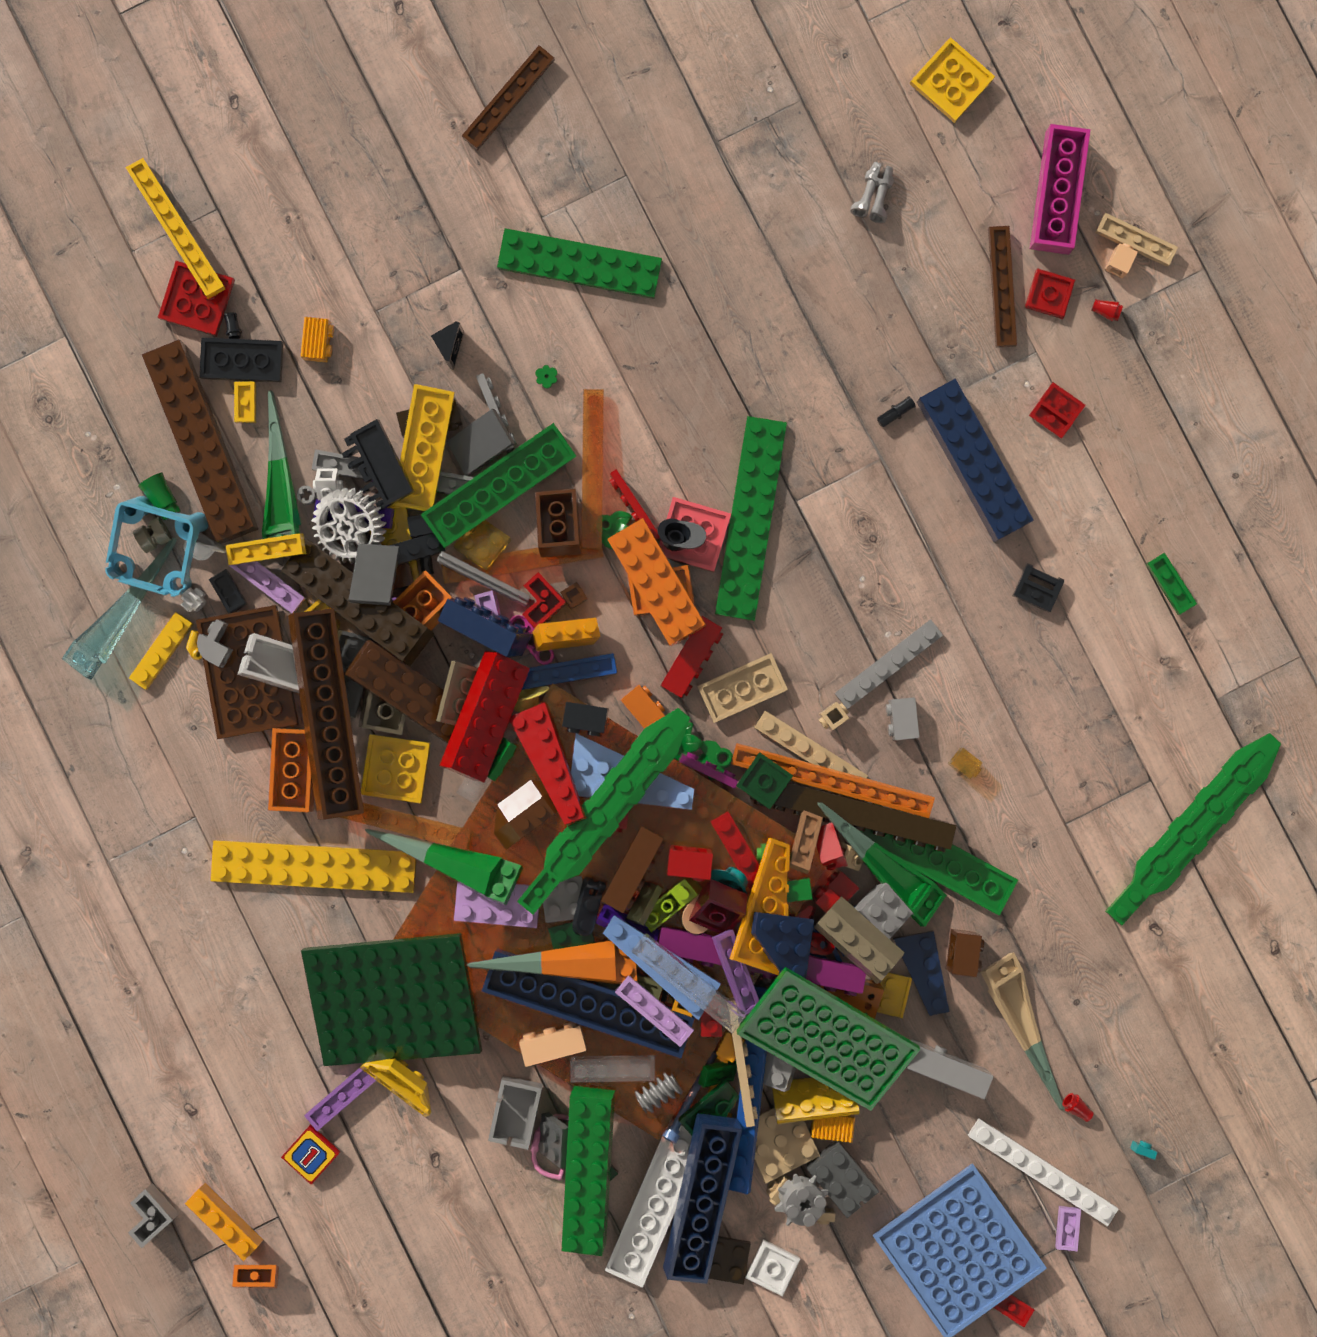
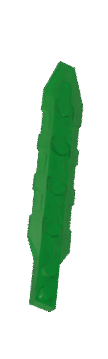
M677 708L647 726L632 743L631 749L618 765L613 767L605 776L604 782L591 798L583 803L582 807L586 818L568 825L548 846L544 869L517 901L532 915L535 914L560 882L581 874L593 859L592 856L608 837H611L619 827L621 820L634 804L637 805L646 794L647 788L677 756L690 720L688 715Z
M1268 733L1235 751L1221 767L1222 770L1206 787L1200 790L1195 796V800L1180 817L1174 819L1168 826V830L1154 846L1149 847L1136 862L1132 882L1105 912L1122 926L1148 896L1167 890L1181 875L1180 872L1195 855H1199L1208 845L1207 842L1223 824L1226 825L1235 815L1234 812L1250 794L1253 795L1267 779L1281 742L1271 733Z

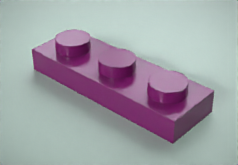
M688 752L687 755L682 753L679 762L732 788L736 787L738 780L735 778L736 775L728 770L721 772L716 769L717 765L709 761L702 763L698 761L699 757L693 753Z

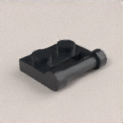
M1027 563L1012 596L1046 612H1051L1063 586L1064 579L1050 576ZM1029 575L1053 585V590L1028 580Z

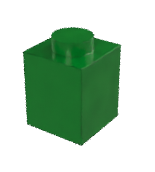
M809 877L787 880V884H789L787 902L812 899Z

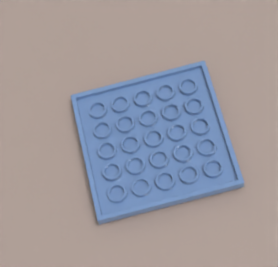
M973 1163L873 1234L877 1243L943 1337H953L1047 1269Z

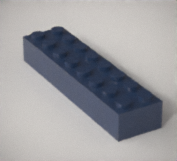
M956 378L920 397L917 401L919 408L993 542L1034 521Z
M697 1113L663 1265L667 1280L708 1283L742 1133V1127L737 1118Z

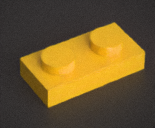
M234 382L235 423H256L255 382Z

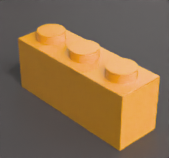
M597 618L538 624L532 632L536 651L594 645L601 637Z

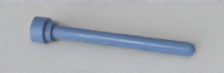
M715 1051L709 1052L703 1065L714 1063L717 1057ZM701 1070L671 1126L669 1125L668 1129L665 1128L662 1134L663 1138L674 1144L677 1143L680 1137L679 1128L681 1123L678 1118L691 1107L701 1088V1085L698 1084Z

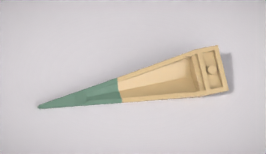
M1009 953L982 970L981 974L989 988L990 996L1060 1110H1065L1037 1028L1024 971L1015 953Z

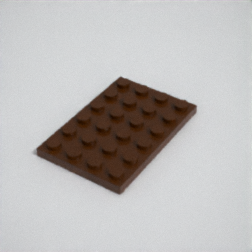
M272 605L196 620L198 635L204 634L206 636L209 634L207 631L210 624L215 622L216 619L229 624L219 641L221 644L233 649L224 668L218 667L203 658L217 739L298 725L293 691L237 675L242 658L248 655L244 651L249 635L255 633L284 643L278 606Z

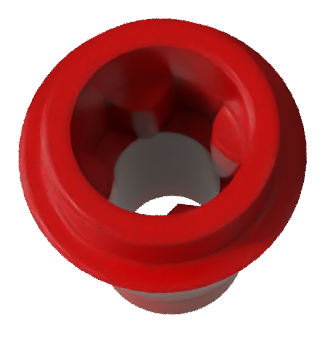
M1095 299L1091 311L1100 314L1110 321H1118L1123 305H1120L1119 302Z
M1070 1093L1064 1098L1062 1105L1065 1107V1111L1083 1119L1085 1122L1092 1119L1094 1113L1078 1094Z

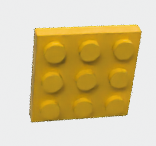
M950 37L910 81V85L955 123L994 80L995 76Z
M369 734L361 795L422 803L431 743Z

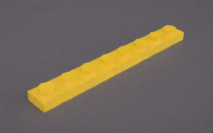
M144 158L125 167L207 299L224 291V285Z

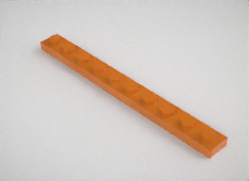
M737 743L735 746L732 765L748 769L760 752L792 774L791 781L918 816L930 817L935 797Z

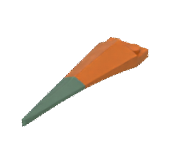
M612 941L467 964L469 968L543 974L610 984H622L628 975L637 981L636 963Z

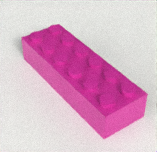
M1050 124L1046 130L1029 249L1069 255L1075 248L1091 129Z

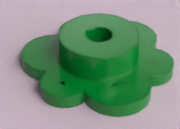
M544 365L543 368L536 370V382L542 384L544 388L548 389L557 382V370L555 368Z

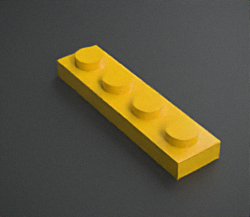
M303 533L226 545L228 565L306 554Z
M175 612L129 679L143 689L148 690L194 623L178 612Z

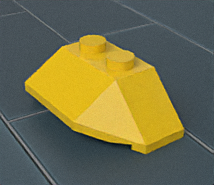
M392 1058L367 1062L360 1067V1069L424 1117L431 1114L427 1082L423 1080L424 1076L408 1069V1064L405 1061Z

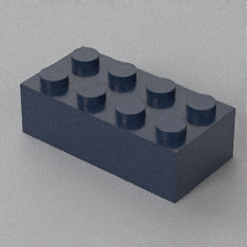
M460 597L447 599L438 619L442 624L506 657L523 656L532 635L526 631L527 628L517 623L514 625L509 622V618L503 615L496 616L492 614L493 610L485 606L480 608L475 605L474 600L464 597V599Z

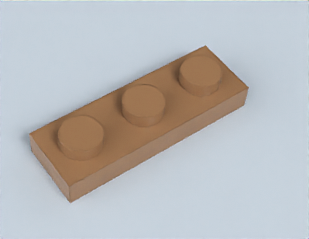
M805 810L801 813L790 855V868L805 874L810 871L823 817Z

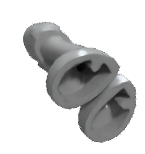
M874 162L870 170L866 172L865 181L867 185L860 201L855 202L851 206L850 212L857 217L867 216L874 189L878 187L869 218L875 223H885L887 213L884 209V199L887 189L893 185V167L887 165L881 179L877 177L881 163Z

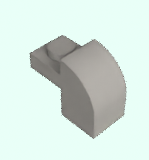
M216 619L208 628V636L199 634L197 647L205 660L224 668L233 649L221 644L219 641L229 624Z

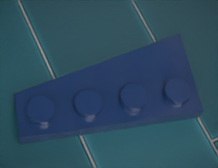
M934 931L893 938L895 944L904 952L902 959L928 1015L950 1012Z

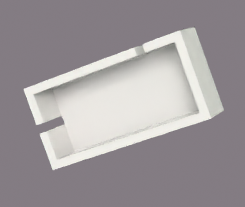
M255 633L249 635L244 651L248 655L242 658L237 675L299 693L292 645Z

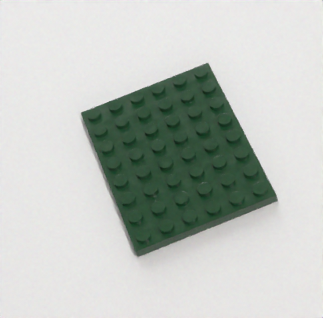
M461 933L308 947L301 950L324 1066L359 1064L392 1058L408 1060L480 1054L482 1052Z

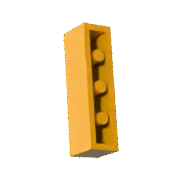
M206 1183L185 1203L243 1262L263 1241Z

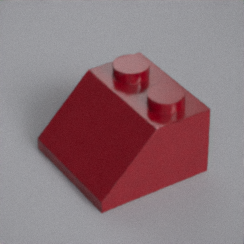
M711 879L701 890L689 921L717 933H723L729 929L732 930L746 915L748 894Z

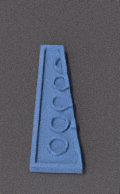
M614 915L603 934L699 1020L721 983Z

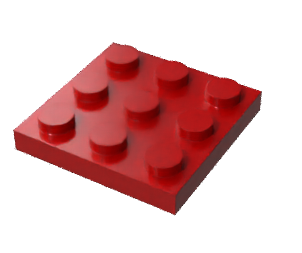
M175 261L158 318L217 337L235 279L216 273L225 290L207 299L187 265L183 262Z

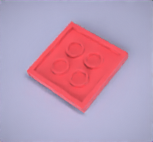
M673 497L667 519H677L699 524L706 532V540L700 547L694 549L684 548L680 551L667 549L661 539L659 546L667 559L714 572L731 513Z

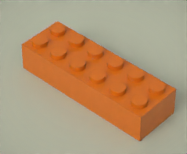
M643 518L608 538L610 545L671 647L706 627L704 620Z

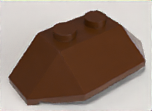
M528 781L497 805L494 834L506 850L558 812L542 781Z

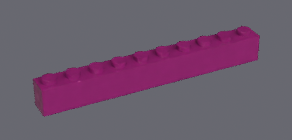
M667 926L661 927L658 943L689 963H693V960L702 961L701 965L713 967L714 964L722 965L712 940L714 936L702 933L693 934L687 930ZM809 955L806 979L816 985L824 986V990L836 992V989L845 990L844 993L847 995L857 996V993L863 994L866 974L855 964ZM746 965L750 975H754L757 972L762 973V977L768 979H775V976L778 977V975Z

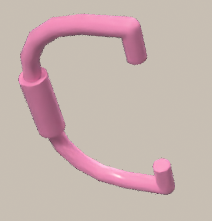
M554 1114V1115H553V1116L556 1117L557 1119H563V1120L569 1121V1116H568V1115H564V1114ZM540 1127L535 1130L530 1149L532 1151L531 1160L533 1166L543 1176L562 1180L565 1172L564 1168H560L559 1175L543 1170L538 1165L536 1156L539 1151L538 1144L541 1133Z

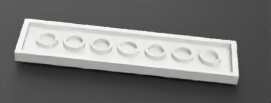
M669 1119L666 1126L667 1129L674 1122L673 1119ZM682 1124L679 1128L680 1137L676 1144L661 1137L605 1268L606 1272L642 1288L676 1211L692 1136Z

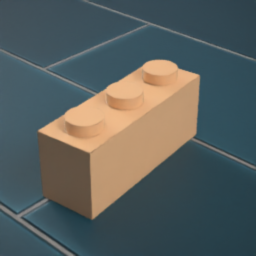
M569 1022L563 1025L564 1028L557 1030L555 1027L544 1029L542 1034L536 1035L535 1032L523 1035V1039H520L519 1044L525 1067L586 1051L587 1044L582 1025Z

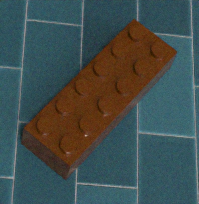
M367 640L344 675L442 741L448 743L455 726L436 721L444 690L374 642Z

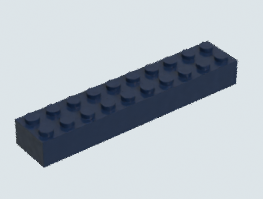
M497 948L492 959L517 955ZM489 969L482 988V992L678 1058H682L687 1043L686 1040L681 1047L678 1046L616 994V989L599 984L596 981ZM673 1011L678 1017H680L684 1022H686L690 1027H692L695 1019L693 1015L692 1017Z

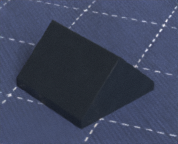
M457 321L431 335L444 360L452 370L455 368L464 335V330L460 322Z

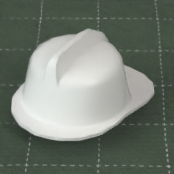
M199 533L193 558L206 560L215 551L227 553L224 545L211 540L203 533ZM185 540V543H184V550H186V545H187V541H186V540Z

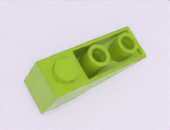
M682 878L657 900L645 925L653 932L698 896L703 888L692 878Z

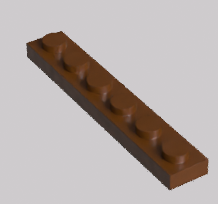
M538 45L462 134V138L478 151L555 61L554 57Z
M992 226L988 228L995 347H1016L1017 334L1010 226Z

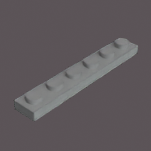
M930 619L834 694L846 709H849L937 641L943 634Z

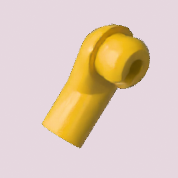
M191 630L186 649L194 660H201L203 657L197 647L198 631Z

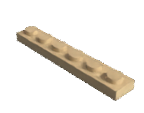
M767 711L763 712L754 727L811 764L863 778L868 777L862 771Z
M734 997L726 998L746 1127L755 1126L754 1120L758 1119L756 1106L752 1107L751 1099L755 1098L753 1085H748L751 1070L750 1065H745L744 1057L748 1056L747 1045L742 1044L741 1036L737 1035L736 1030L741 1023H739L738 1015L740 1013Z

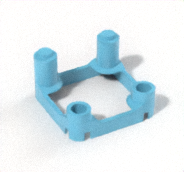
M138 496L119 503L115 509L106 563L109 562L108 567L105 568L107 576L112 580L115 578L119 579L117 582L162 595L171 594L172 597L183 594L192 586L190 568L199 533L205 531L209 526L205 514L196 512L186 515L152 506V503L145 496ZM149 513L175 520L176 533L180 538L187 541L182 571L168 573L164 579L163 586L132 578L135 569L134 561L128 556L117 553L122 522L136 524L142 520L143 516ZM120 561H122V562H124V563L126 564V566H127V571H126V572H123V571L120 569V567H119ZM177 578H181V584L183 585V588H179L177 586Z

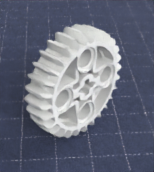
M348 488L337 489L327 494L316 505L317 510L313 514L317 517L311 520L316 523L312 529L318 532L314 537H319L320 541L318 544L325 546L323 551L328 549L330 551L329 556L335 554L336 560L342 558L343 563L350 561V563L355 562L358 548L355 547L354 542L357 544L382 545L380 542L385 539L382 535L386 533V530L382 528V526L386 525V522L381 521L384 514L378 513L381 507L375 508L376 500L370 502L368 500L370 495L362 497L363 491L356 493L355 488L348 490ZM355 505L360 507L363 511L357 513ZM329 509L333 517L331 521H327ZM364 517L369 520V524L365 522ZM329 527L333 530L334 534L330 532ZM371 530V538L368 542L365 532ZM341 539L343 546H341L335 540Z

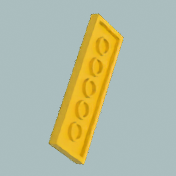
M414 384L400 462L415 492L392 505L426 511L434 505L455 392Z

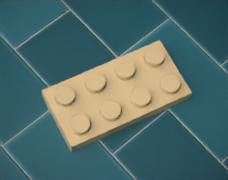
M772 653L697 686L713 723L788 690Z

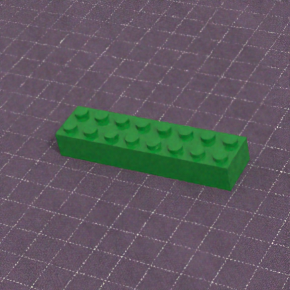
M574 1086L570 1094L561 1248L563 1252L602 1256L606 1246L615 1090Z

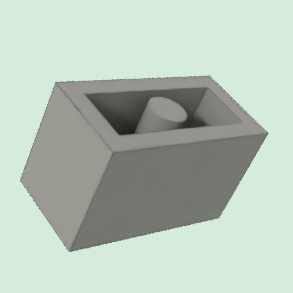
M915 697L888 700L889 704H886V715L890 716L891 722L888 725L889 737L892 736V740L919 738Z

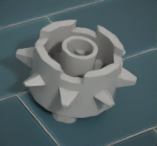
M794 1174L793 1180H787L782 1187L778 1188L780 1203L774 1209L776 1212H785L787 1215V1226L792 1222L806 1227L813 1226L822 1214L825 1213L826 1200L824 1197L829 1192L816 1186V1175L809 1179L804 1176L798 1177L797 1174Z

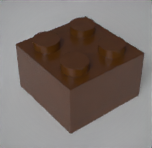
M951 929L946 970L955 975L977 977V973H980L982 968V960H979L980 952L984 950L982 936L973 931Z

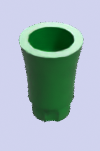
M163 472L147 478L138 485L139 489L146 495L154 507L175 513L181 512ZM162 517L164 521L169 519L166 517Z

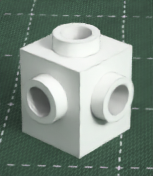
M317 469L315 480H313V491L317 492L318 500H321L330 492L343 489V480H339L338 469Z

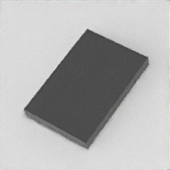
M495 409L489 410L446 441L465 476L471 475L515 444Z
M358 544L349 594L350 603L391 606L400 553L399 546Z

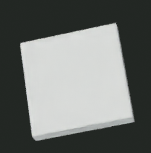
M763 1239L745 1278L783 1297L800 1261V1257Z

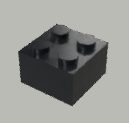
M566 702L562 727L567 728L566 732L580 734V730H586L587 735L600 737V734L606 731L609 709Z

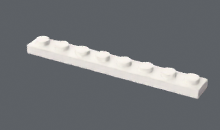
M980 1118L977 1119L968 1134L970 1138L1106 1226H1109L1119 1210L1101 1196Z

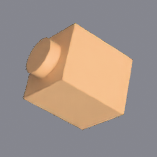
M1119 243L1114 249L1105 271L1123 279L1128 274L1138 252L1133 250L1134 248L1128 244Z

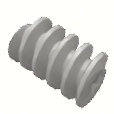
M664 1073V1081L657 1077V1085L649 1082L650 1090L643 1086V1094L635 1091L636 1098L646 1114L647 1110L651 1113L654 1112V1105L660 1108V1100L666 1104L668 1103V1096L675 1099V1091L680 1095L683 1093L672 1073V1076Z

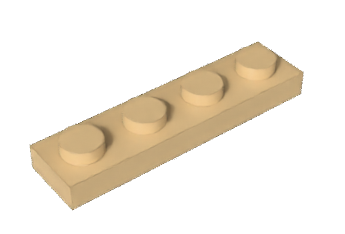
M1107 213L1103 215L1095 232L1117 244H1128L1139 254L1166 267L1170 265L1178 249L1177 246Z

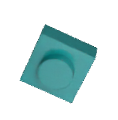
M1140 1140V1143L1132 1141L1130 1149L1137 1154L1155 1160L1158 1152L1152 1148L1151 1143Z

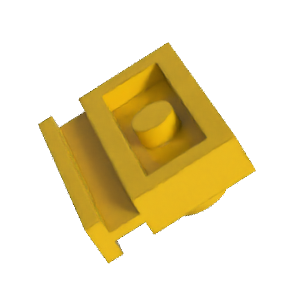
M889 972L880 982L884 992L877 1012L903 1019L912 978Z

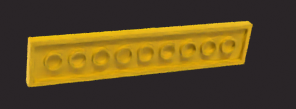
M213 840L210 881L414 893L416 859L402 851Z

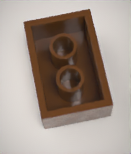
M576 489L535 492L538 549L541 558L581 554L579 508Z

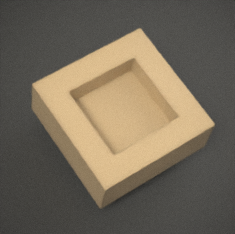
M825 1208V1213L817 1220V1223L823 1225L835 1222L834 1209Z

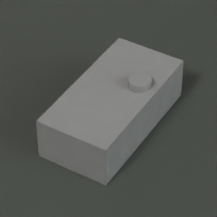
M910 1038L911 1041L919 1045L921 1050L906 1067L907 1069L985 1099L993 1079V1075L986 1068L948 1054L947 1049L936 1045L933 1048Z

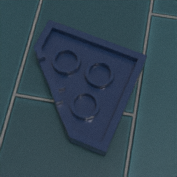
M754 912L751 933L759 941L763 951L771 963H774L779 974L787 967L806 979L814 920Z

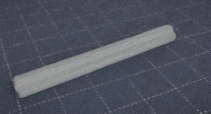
M441 552L437 558L438 563L523 606H526L530 600L528 594L445 552Z

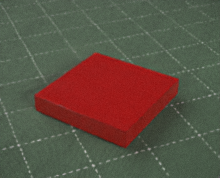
M1037 268L1024 308L1064 319L1075 279Z

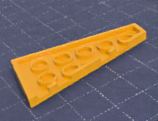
M768 838L749 896L746 915L742 918L729 958L775 975H779L778 969L774 963H771L763 951V947L754 938L751 931L754 912L788 916L787 892H789V884H787V872L790 865L789 844Z

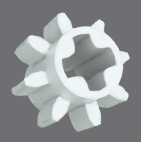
M190 587L180 598L184 601L181 606L189 612L192 610L198 612L206 604V600L203 599L206 594L197 587L194 590Z

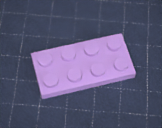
M457 882L454 921L537 928L539 909L532 915L517 902L530 885L516 884L507 905H503L489 900Z

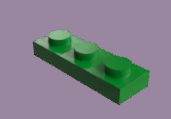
M1165 553L1146 563V566L1177 615L1184 613L1197 604Z

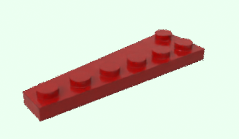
M544 702L511 716L509 721L563 823L568 826L585 819L586 816L548 704Z

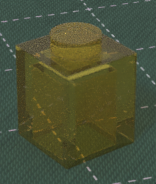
M959 748L948 762L951 767L967 779L975 778L982 770L980 767L982 762L964 748Z

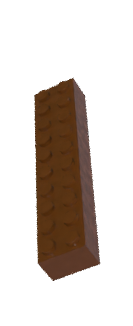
M176 340L141 354L215 541L223 544L258 530L259 528L186 345L181 340Z
M334 608L292 613L288 615L317 818L318 820H326L362 814L364 809Z

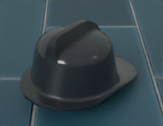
M666 519L658 526L659 538L664 546L671 551H680L684 548L694 549L700 547L706 540L704 528L693 522Z

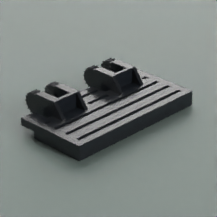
M376 419L344 438L348 447L353 444L355 446L343 452V458H349L358 452L360 453L361 457L351 461L347 466L349 469L358 467L366 483L373 480V482L362 487L360 491L366 494L377 488L379 493L369 497L368 500L370 502L376 500V506L381 507L379 511L415 492L380 420Z

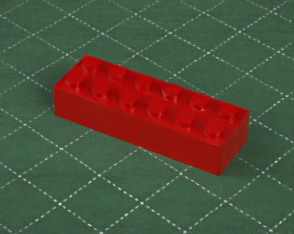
M484 652L439 766L471 780L485 783L530 668L498 652Z

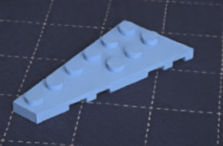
M576 733L571 775L578 795L591 798L604 782L605 776L613 767L618 765L624 755ZM660 773L647 788L646 794L638 802L640 804L692 810L694 789Z

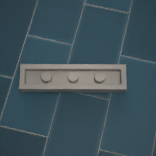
M484 373L477 375L476 378L489 410H496L506 428L509 424L505 414L500 415L498 408L501 407L498 397H493L491 389H494L490 377L485 378ZM510 433L509 435L511 436L513 442L517 444L513 434ZM513 445L506 449L507 453L515 450Z

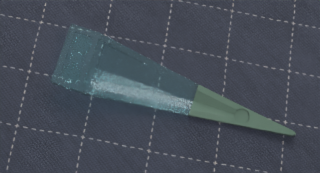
M173 537L138 580L153 583L175 545L176 538ZM130 586L97 621L72 642L62 660L84 677L92 680L101 664H106L148 590Z

